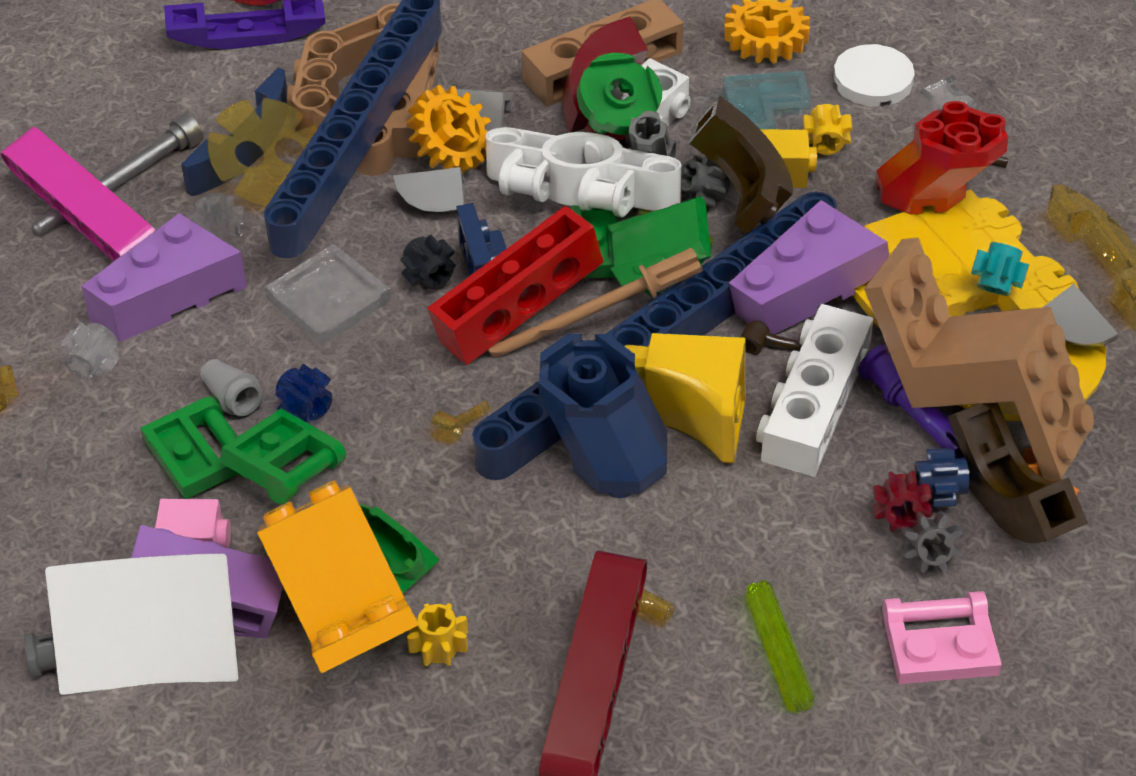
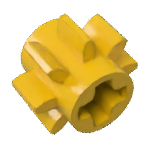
M817 105L810 115L802 116L803 129L801 130H808L809 144L813 143V147L817 148V153L832 155L839 152L844 144H851L850 131L853 130L851 115L845 114L841 116L839 105Z
M450 603L447 605L424 604V609L421 610L418 618L415 617L418 626L409 630V635L407 636L409 653L420 651L423 656L424 666H428L431 662L445 663L447 666H450L451 659L456 655L457 651L467 652L468 650L466 635L468 633L467 617L459 616L455 618L452 604Z

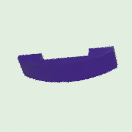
M283 0V9L205 15L204 2L164 6L167 37L206 48L238 49L279 44L304 36L326 24L322 0Z

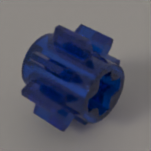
M302 364L300 369L291 368L279 378L276 385L275 395L282 400L277 410L283 409L305 422L308 419L311 421L320 419L327 413L332 404V393L325 388L331 381V378L316 367L311 369L305 364Z

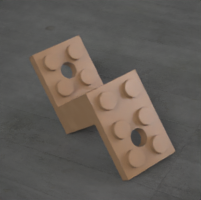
M919 238L902 239L864 290L911 407L923 408L1014 401L1043 478L1046 480L1062 479L1088 433L1092 430L1094 416L1091 407L1084 400L1079 386L1078 370L1071 364L1065 347L1064 331L1060 325H1057L1051 307L949 317L947 302L939 292L932 274V263L929 257L925 255Z

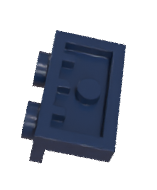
M474 203L456 206L459 246L469 276L507 249L501 231H489L486 219H478Z

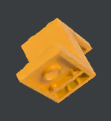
M335 480L310 491L309 497L311 502L294 509L290 501L265 513L263 517L265 524L261 525L257 532L311 642L312 656L321 674L418 626L417 620L399 588L351 487L348 484L339 487Z

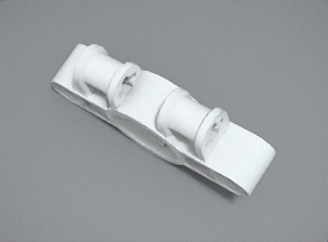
M501 127L492 129L485 135L486 173L490 179L499 181L501 194L510 196L516 192L531 195L534 200L544 202L549 198L560 204L579 206L580 209L586 211L591 210L593 207L613 211L617 217L626 216L632 207L655 211L680 203L681 163L676 158L622 148L617 140L592 132H573L555 136Z

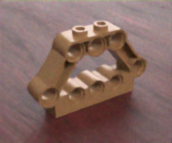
M400 3L385 5L375 14L332 31L316 32L307 38L301 59H295L294 62L295 85H289L287 90V107L294 111L296 131L299 135L308 139L313 137L340 95L338 82L356 71ZM439 39L357 168L359 173L368 176L381 175L392 168L395 157L420 158L417 155L421 148L420 144L411 143L408 139L415 133V130L406 126V122L412 117L408 109L427 89L429 91L433 89L440 53Z

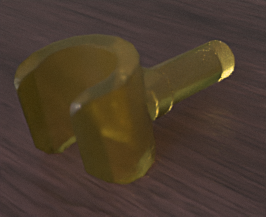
M483 401L466 412L458 414L456 417L442 410L437 411L432 417L431 423L438 427L431 433V436L447 444L456 443L462 436L465 426L490 411L489 403Z

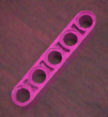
M31 127L0 152L4 163L15 176L53 209H58V212L65 220L112 261L117 260L156 231L146 220L38 128Z

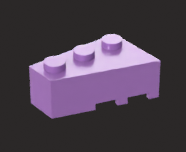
M820 200L729 282L736 315L747 323L754 320L762 321L768 326L770 333L776 334L818 312L817 307L838 296L844 300L854 295V288L870 281L889 257L888 242Z
M179 213L84 283L81 288L90 322L122 342L171 321V315L193 305L197 309L210 304V298L231 289L236 293L247 288L241 251Z
M140 525L131 558L225 554L228 565L234 636L267 638L277 613L283 587L269 557L223 547L216 542H203L177 535L163 528L155 529Z

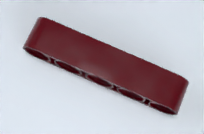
M600 550L595 552L543 747L539 776H598L644 591L647 559Z

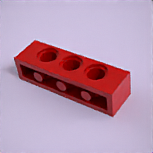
M565 205L428 306L427 310L440 343L467 366L599 267L604 261L594 226Z

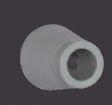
M212 359L202 367L200 373L201 380L206 384L227 414L246 416L257 409L262 400V389L255 376L226 364L219 359Z

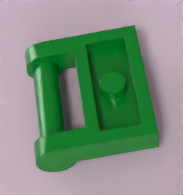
M214 397L202 398L140 427L144 442L184 499H189L236 475L243 477L241 474L220 463V458H218L196 427L198 425L208 426L222 447L238 437L223 417L224 410Z
M279 409L224 445L221 450L220 463L265 488L268 496L275 503L285 504L296 496L300 486L326 468L334 469L344 462L346 451L342 443L289 412ZM306 450L314 453L287 473L280 469Z

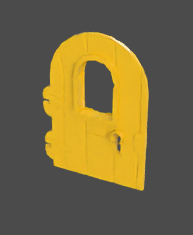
M971 189L966 191V198L947 212L934 213L935 205L923 206L922 214L902 212L864 226L888 242L889 256L902 239L919 238L925 255L929 257L932 263V274L939 292L947 302L949 317L961 316L978 309L984 310L994 305H997L1002 311L1043 308L1072 284H1075L1079 289L1077 282L1071 275L1063 276L1065 269L1058 262L1050 257H1034L1019 241L1022 232L1021 223L1013 215L1006 217L1009 214V210L1002 203L988 197L979 198ZM991 242L1004 243L1023 251L1020 262L1029 264L1022 288L1012 286L1009 296L990 293L977 287L979 276L971 274L977 250L980 249L987 252ZM868 281L854 288L855 294L852 296L866 314L873 318V322L877 327L880 328L864 290L870 282ZM1065 340V347L1071 364L1078 370L1079 386L1086 402L1098 389L1105 372L1106 347L1102 345L1087 348L1073 345ZM1014 401L998 402L1005 420L1021 421ZM966 404L958 406L967 409L977 404Z

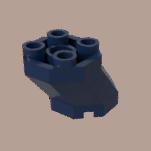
M567 334L540 353L539 397L573 459V472L598 493H608L614 498H626L631 494H640L667 474V429L635 368V354L609 334H595V340H582V334Z

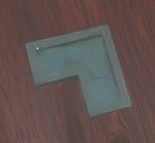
M804 71L723 76L725 100L746 115L759 129H776L773 112L809 110L810 93Z

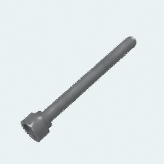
M183 113L170 122V128L166 130L164 137L98 180L112 191L174 149L182 150L185 147L191 149L204 139L199 124L191 115ZM53 209L34 221L32 231L37 236H43L67 220L58 212V209Z

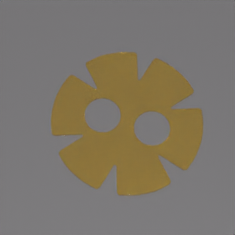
M264 98L262 100V119H259L247 99L239 101L227 107L216 118V122L232 133L234 137L214 132L209 133L208 152L212 166L221 181H226L244 173L243 178L234 191L235 194L246 201L267 207L278 190V186L282 184L294 165L285 163L278 158L275 152L276 143L283 138H291L296 140L304 150L318 129L317 125L294 132L304 116L295 107L281 101ZM244 141L258 144L264 152L263 162L256 167H247L241 164L235 155L236 146Z

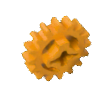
M742 0V6L733 4L731 6V13H726L724 41L730 42L729 49L731 51L741 49V58L743 59L750 55L755 56L756 63H760L763 58H769L772 64L777 63V57L779 56L791 60L792 51L802 53L804 44L809 42L810 17L804 16V8L802 6L792 8L793 0H786L783 3L778 2V0H757L754 2Z
M437 85L431 91L427 89L408 109L412 117L406 122V126L415 130V133L408 139L411 143L420 144L421 148L417 155L422 157L427 154L431 158V168L436 167L440 163L443 165V169L460 167L464 174L469 169H475L485 161V135L488 132L485 130V126L491 120L490 118L480 116L479 112L483 107L481 103L474 106L469 103L470 93L466 92L462 97L458 96L456 86H451L446 91H444L441 85Z

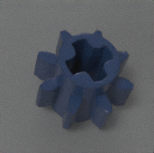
M950 448L927 449V460L916 461L914 465L918 486L929 483L932 493L929 503L933 507L956 506V495H965L969 490V471L966 459H954V450H950Z

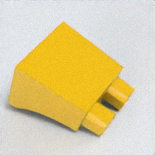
M652 333L649 347L625 345L627 349L635 354V368L664 425L683 432L701 442L722 463L734 464L746 401L745 338Z

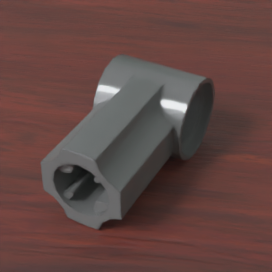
M644 111L637 118L631 119L628 131L630 138L629 149L675 158L676 140L669 139L667 124L660 119L659 113Z

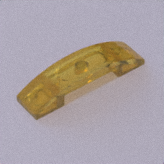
M1062 184L1053 185L1046 212L1047 218L1066 243L1083 239L1115 281L1111 303L1130 328L1136 331V246L1122 227L1097 204Z

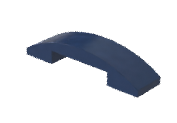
M277 68L255 90L257 108L221 144L206 139L181 164L187 194L196 196L228 182L256 162L272 145L284 125L288 112V89L284 69Z

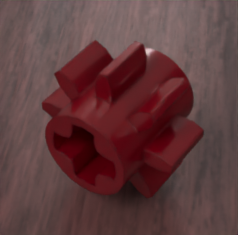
M911 470L908 474H894L890 471L888 472V479L884 482L883 486H873L874 499L877 501L873 505L875 519L886 517L891 532H894L897 528H912L919 523L917 520V512L919 511L926 518H931V505L928 502L932 498L929 483H924L918 486L915 471Z

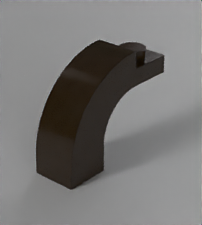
M719 96L694 125L689 144L713 161L733 183L739 198L734 225L748 234L758 222L762 225L766 224L793 195V183L784 160L767 136L746 115Z
M998 402L980 403L947 416L963 456L967 461L969 488L997 525L1017 540L1032 544L1049 541L1088 524L1069 477L1055 481L1046 480L1037 475L1025 462L1016 447Z

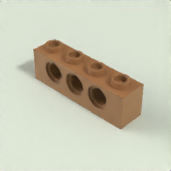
M662 0L646 1L521 50L522 80L546 107L563 101L564 86L573 60L584 41L599 28L631 16L648 49L642 63L644 64L649 58L660 62L683 52L684 22Z

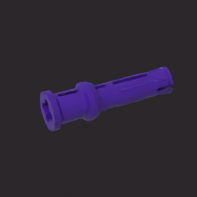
M879 345L867 353L858 366L859 375L864 380L871 379L883 391V399L889 405L896 407L900 405L941 448L954 450V459L963 458L962 451L954 443L957 439L947 417L949 415L940 406L911 407L887 345Z

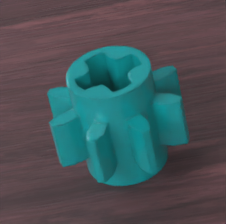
M991 242L987 252L978 249L971 269V274L979 276L977 287L1003 296L1010 295L1012 286L1022 288L1029 264L1020 262L1023 251L999 242Z

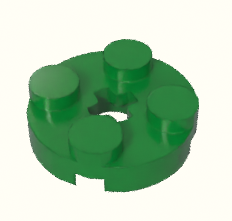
M607 53L597 57L590 63L578 84L577 101L582 113L588 119L589 125L594 131L598 133L609 132L617 135H628L632 118H637L644 111L657 112L662 101V87L656 73L648 65L645 70L640 64L634 62L635 57L625 53ZM613 87H619L621 93H628L629 96L624 101L614 98L611 95Z

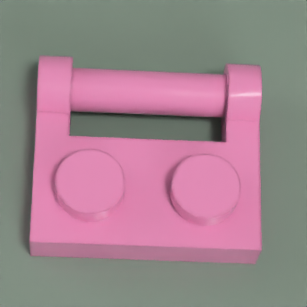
M984 591L967 592L965 598L901 603L899 598L883 599L882 614L898 684L1000 675L1002 664L988 616V603ZM969 617L971 624L918 630H905L904 626L905 622Z

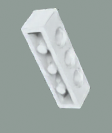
M821 304L814 320L807 319L805 321L800 337V345H802L800 352L795 350L791 352L786 367L787 381L786 383L778 382L771 402V409L774 410L771 416L763 415L757 430L756 441L762 443V462L809 476H816L859 374L858 366L870 348L873 325L872 317Z

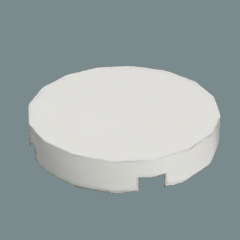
M878 44L859 45L846 50L838 56L833 72V80L838 85V92L851 102L868 107H880L881 102L890 100V105L900 102L910 94L915 76L913 64L905 54L894 48Z

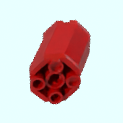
M961 101L946 102L942 110H934L915 123L914 139L877 169L876 186L878 190L880 189L881 202L908 214H922L923 206L935 205L934 213L950 210L966 198L967 182L1007 152L1008 135L1005 130L1006 121L1004 117L969 108L966 103Z

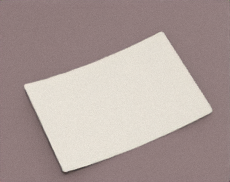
M225 554L140 557L50 566L45 569L60 694L66 695L154 683L231 682L238 680L228 565Z

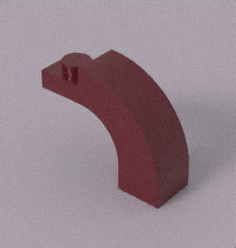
M631 16L599 28L579 48L563 91V113L570 133L585 129V132L598 133L590 127L588 119L582 113L577 101L578 84L584 71L594 59L607 53H625L635 57L634 62L642 65L648 49ZM609 132L599 133L617 140L621 146H623L626 139L624 135Z

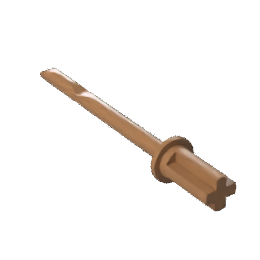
M689 248L647 268L641 265L639 269L643 277L549 319L539 326L532 327L492 346L488 351L492 357L503 356L540 339L544 335L558 331L649 289L652 298L655 299L657 298V292L703 271L695 251Z

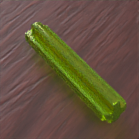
M766 580L758 583L752 582L746 587L747 593L745 598L786 707L792 713L807 711L813 707L815 695L772 584Z

